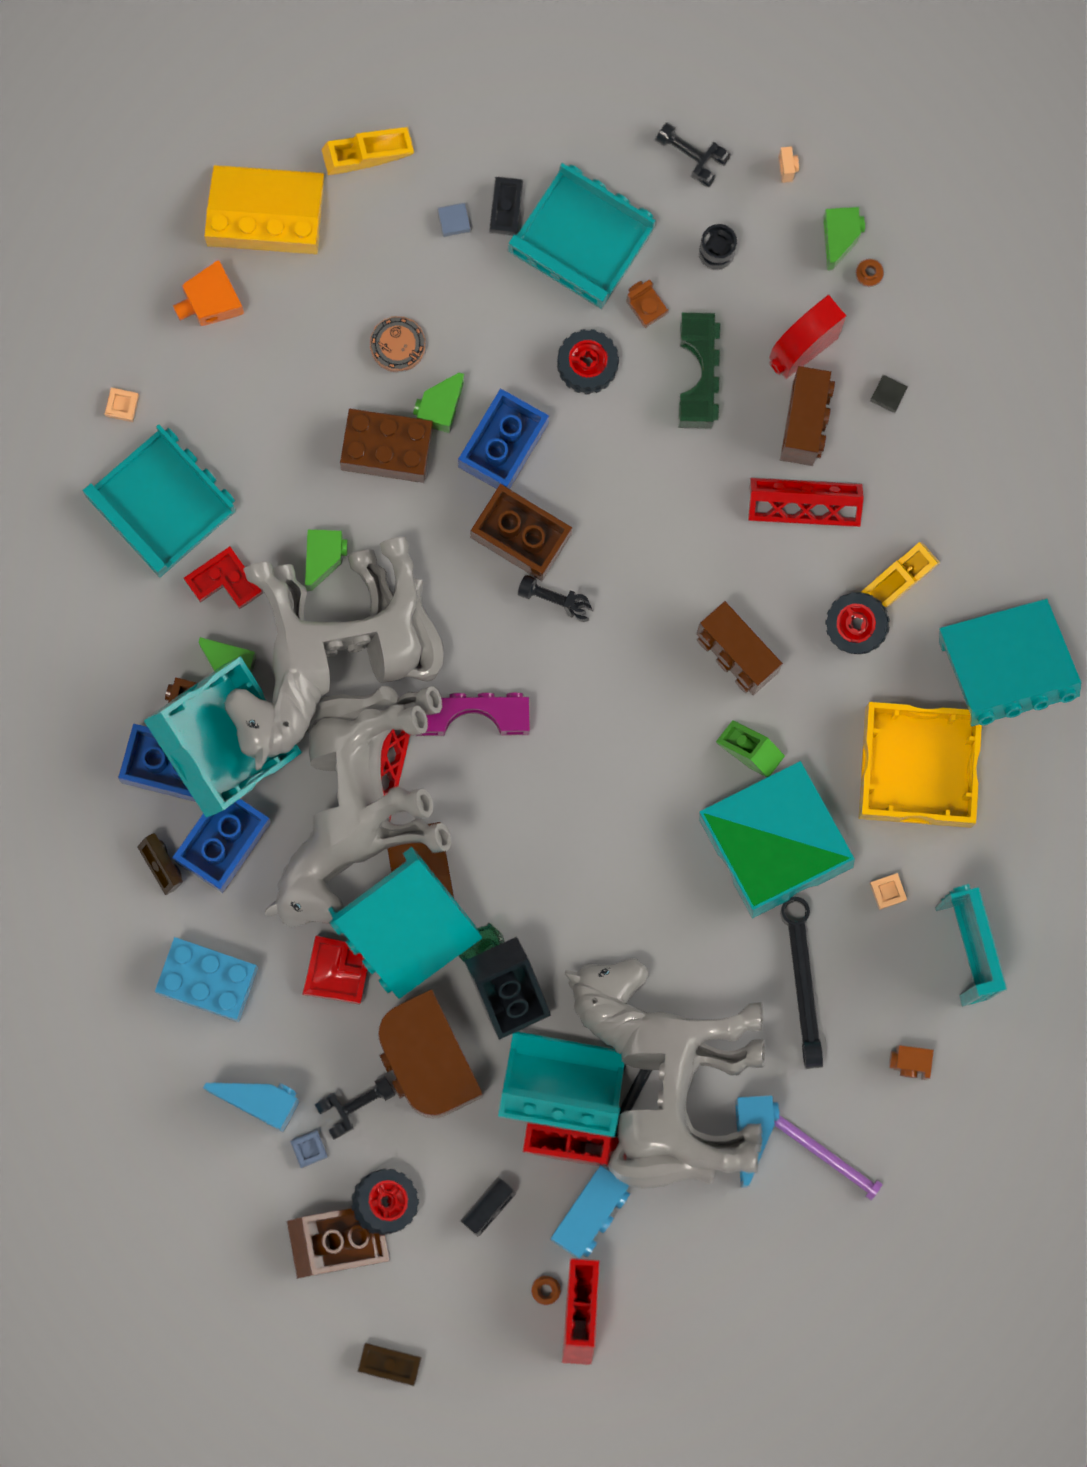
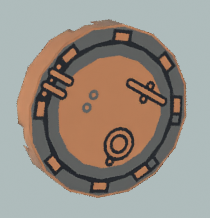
M393 316L384 319L374 328L371 335V353L379 366L390 372L413 369L421 361L425 353V337L422 329L414 321L406 317Z

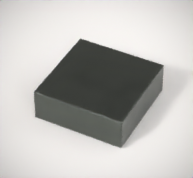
M883 375L870 401L895 413L908 386Z

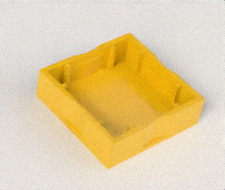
M869 702L865 707L858 819L972 828L976 824L977 760L981 747L982 725L979 724L971 727L970 712L967 709H922L904 704Z

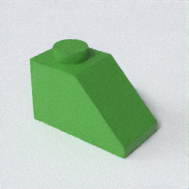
M859 207L825 209L823 225L827 271L833 270L858 243L861 233L865 232L864 216L859 215Z
M457 373L424 391L423 398H417L413 415H416L417 419L432 421L433 429L450 433L464 385V374Z
M308 529L305 575L306 591L314 590L341 565L342 556H347L348 539H343L342 531Z
M200 637L198 642L200 648L214 671L241 656L252 673L256 661L254 651Z
M734 720L731 721L716 741L720 747L748 768L765 777H769L785 757L768 737Z

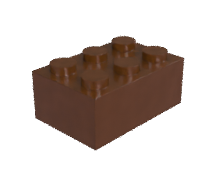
M798 366L792 384L780 461L813 466L816 458L821 459L826 442V435L821 433L826 430L831 408H827L826 405L830 404L835 387V381H830L832 371Z
M349 408L340 459L341 471L424 483L433 431L432 421Z
M500 484L470 530V538L540 581H543L571 537L573 527Z
M726 601L700 622L696 633L698 643L707 652L711 650L718 657L716 662L725 672L729 670L737 678L735 683L744 693L749 691L754 696L779 673L783 663Z

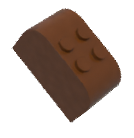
M432 989L392 1008L385 1014L379 1026V1041L384 1053L379 1056L387 1073L393 1070L396 1079L392 1081V1084L399 1098L406 1097L410 1107L416 1113L426 1118H441L483 1098V1093Z

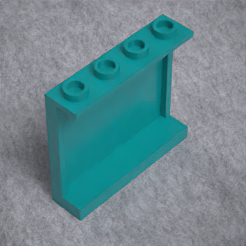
M561 163L559 172L517 236L514 234L509 241L508 252L602 309L655 229L656 220L653 219V215L646 209H637L632 206L625 196L619 193L614 195L606 190V186L599 180H590L583 176V172L578 167L571 164L567 166Z
M158 424L156 426V433L95 486L90 483L82 491L93 506L156 575L161 578L236 511L233 505L235 499L225 488L220 491L214 484L217 480L206 468L202 471L195 464L198 461L195 455L188 448L183 451L177 444L179 438L170 428L164 430Z
M1048 599L939 628V645L942 652L946 651L970 712L971 727L979 724L982 726L988 725L997 719L1005 717L1014 718L1026 711L1033 709L1042 710L1051 704L1059 702L1068 703L1080 697L1082 682Z
M413 847L403 853L407 862L338 913L332 906L328 908L332 917L329 923L339 936L343 933L348 938L346 943L355 955L361 953L365 958L362 962L371 974L376 972L381 977L378 981L388 994L392 991L398 999H401L482 939L476 925Z
M970 884L953 888V891L945 895L941 899V903L935 907L936 911L954 908L974 981V987L959 995L962 1007L990 1000L1007 990L979 887L971 889Z
M515 1032L512 1035L498 1116L614 1137L619 1115V1100L625 1065L622 1062V1054L617 1053L615 1049Z

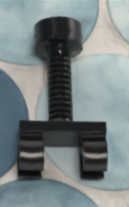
M666 122L657 134L655 141L662 146L672 144V146L677 149L679 148L688 157L690 156L693 160L695 159L698 164L692 171L691 177L697 179L702 185L710 187L716 176L704 168V166L711 157L717 163L725 166L731 154L715 142L711 144L706 153L699 152L697 148L692 145L690 146L688 142L679 138L675 134L676 128Z
M529 575L523 577L518 588V596L530 599L536 595V597H541L557 605L559 604L564 607L567 616L573 618L575 615L580 622L589 621L588 617L581 616L586 613L581 608L593 611L585 595H576L574 591L570 590L568 596L544 587L541 588V586L537 585V579Z
M384 1075L375 1080V1087L371 1091L369 1090L366 1094L364 1093L358 1096V1098L356 1097L353 1101L348 1102V1104L341 1105L336 1094L333 1093L314 1105L319 1114L336 1107L343 1122L329 1129L333 1140L354 1129L348 1118L352 1112L357 1111V1109L359 1110L362 1106L364 1107L367 1103L372 1102V1100H377V1097L387 1101L394 1097L395 1093Z

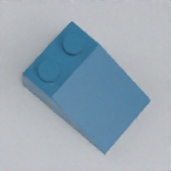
M205 1083L203 1087L207 1092L284 1132L300 1102L295 1097L297 1093L281 1083L278 1088L271 1084Z
M773 1096L740 1097L735 1100L737 1132L741 1131L747 1124H761L762 1147L761 1152H758L759 1164L775 1125L774 1121L779 1119L778 1102H773ZM740 1171L741 1188H747L750 1185L754 1173Z

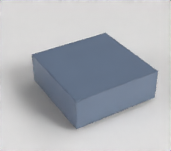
M465 203L438 208L443 237L470 232Z
M317 1130L290 1141L300 1168L328 1158Z

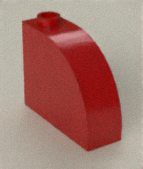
M829 294L800 317L773 346L769 356L771 360L769 364L778 375L782 374L788 379L797 371L798 366H804L838 340L847 316Z
M527 1122L523 1152L557 1160L592 1166L601 1165L609 1168V1161L619 1144V1138Z
M570 1258L562 1363L591 1365L595 1348L599 1260Z

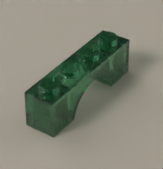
M681 313L680 347L695 356L701 368V378L692 389L680 394L678 428L712 429L713 420H718L719 404L714 403V393H719V376H714V366H719L720 349H715V339H720V322H715V313Z

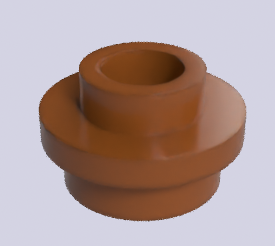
M874 259L863 260L856 269L857 280L867 287L879 284L884 275L882 265ZM871 268L875 271V274L869 276L865 273V270Z
M541 1276L534 1281L531 1292L536 1302L542 1305H550L557 1301L561 1289L555 1278ZM543 1285L551 1287L552 1292L549 1296L541 1294L540 1289Z

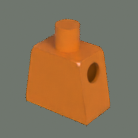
M219 260L185 282L182 288L187 299L173 305L179 320L195 314L200 326L244 314L242 304Z

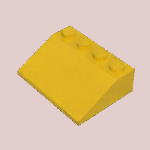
M214 165L206 213L204 236L206 245L208 247L318 255L324 173Z

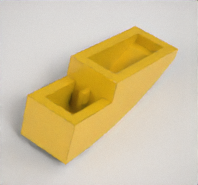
M408 127L356 133L353 138L327 141L321 149L328 175L370 168L414 154Z
M919 542L861 592L879 599L882 602L881 604L887 608L930 573L940 562L922 542Z

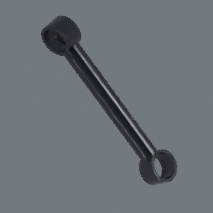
M792 897L783 903L780 916L789 929L802 1036L803 1062L805 1069L823 1068L822 1047L818 1033L805 922L810 915V907L804 899ZM797 902L805 908L806 912L802 921L793 922L786 917L784 911L790 903Z

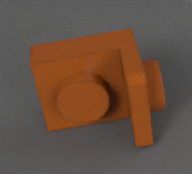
M651 280L645 283L639 281L629 288L626 302L644 328H647L668 314V309L654 291Z

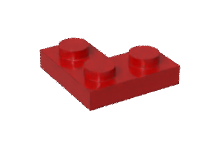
M230 546L184 577V581L200 603L223 587L239 609L263 594L257 585L247 581L243 570L245 566Z

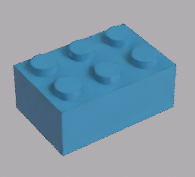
M174 937L155 992L160 996L239 1023L258 967L249 962Z
M600 1165L550 1240L577 1259H580L582 1255L587 1258L597 1245V1242L593 1239L598 1231L605 1233L614 1218L610 1214L615 1207L621 1209L630 1196V1193L626 1191L629 1185L617 1179L610 1171Z

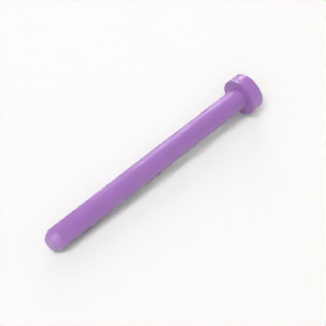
M779 1115L778 1121H774V1126L867 1192L865 1197L871 1201L883 1184L876 1180L873 1183Z

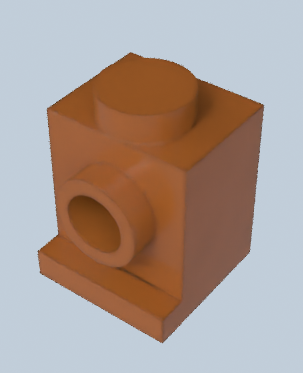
M899 1045L896 1047L895 1052L891 1051L889 1068L900 1071V1076L917 1078L919 1073L922 1074L921 1080H928L931 1078L934 1050Z

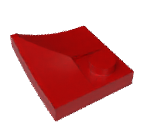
M315 936L302 995L360 1005L367 974V968L362 962L365 958L361 953L355 955L344 941Z

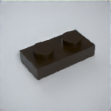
M155 833L145 837L137 848L166 896L174 892L183 883L181 871L177 865L172 863L167 854L166 845L162 840L158 839Z
M365 1343L357 1372L415 1386L422 1357Z

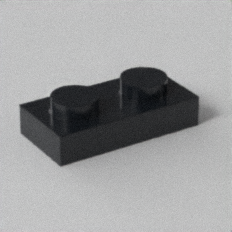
M495 177L489 233L512 236L515 234L517 236L523 186L522 179Z

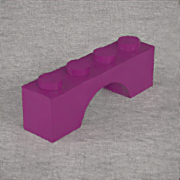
M517 692L507 693L506 697H495L494 693H479L478 697L466 698L465 693L449 694V698H441L442 708L440 713L426 715L428 723L426 732L416 736H444L449 725L455 719L465 714H480L489 718L496 725L501 736L529 735V697H523V693Z

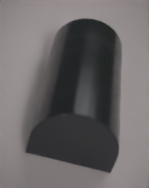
M497 1177L460 1222L477 1237L481 1236L516 1195V1192L501 1178Z

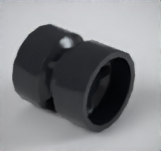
M714 224L703 232L699 247V258L707 268L722 270L730 265L737 247L735 232L729 226L723 224Z

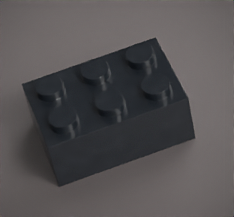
M517 937L464 961L487 1018L499 1040L551 1016L529 958Z

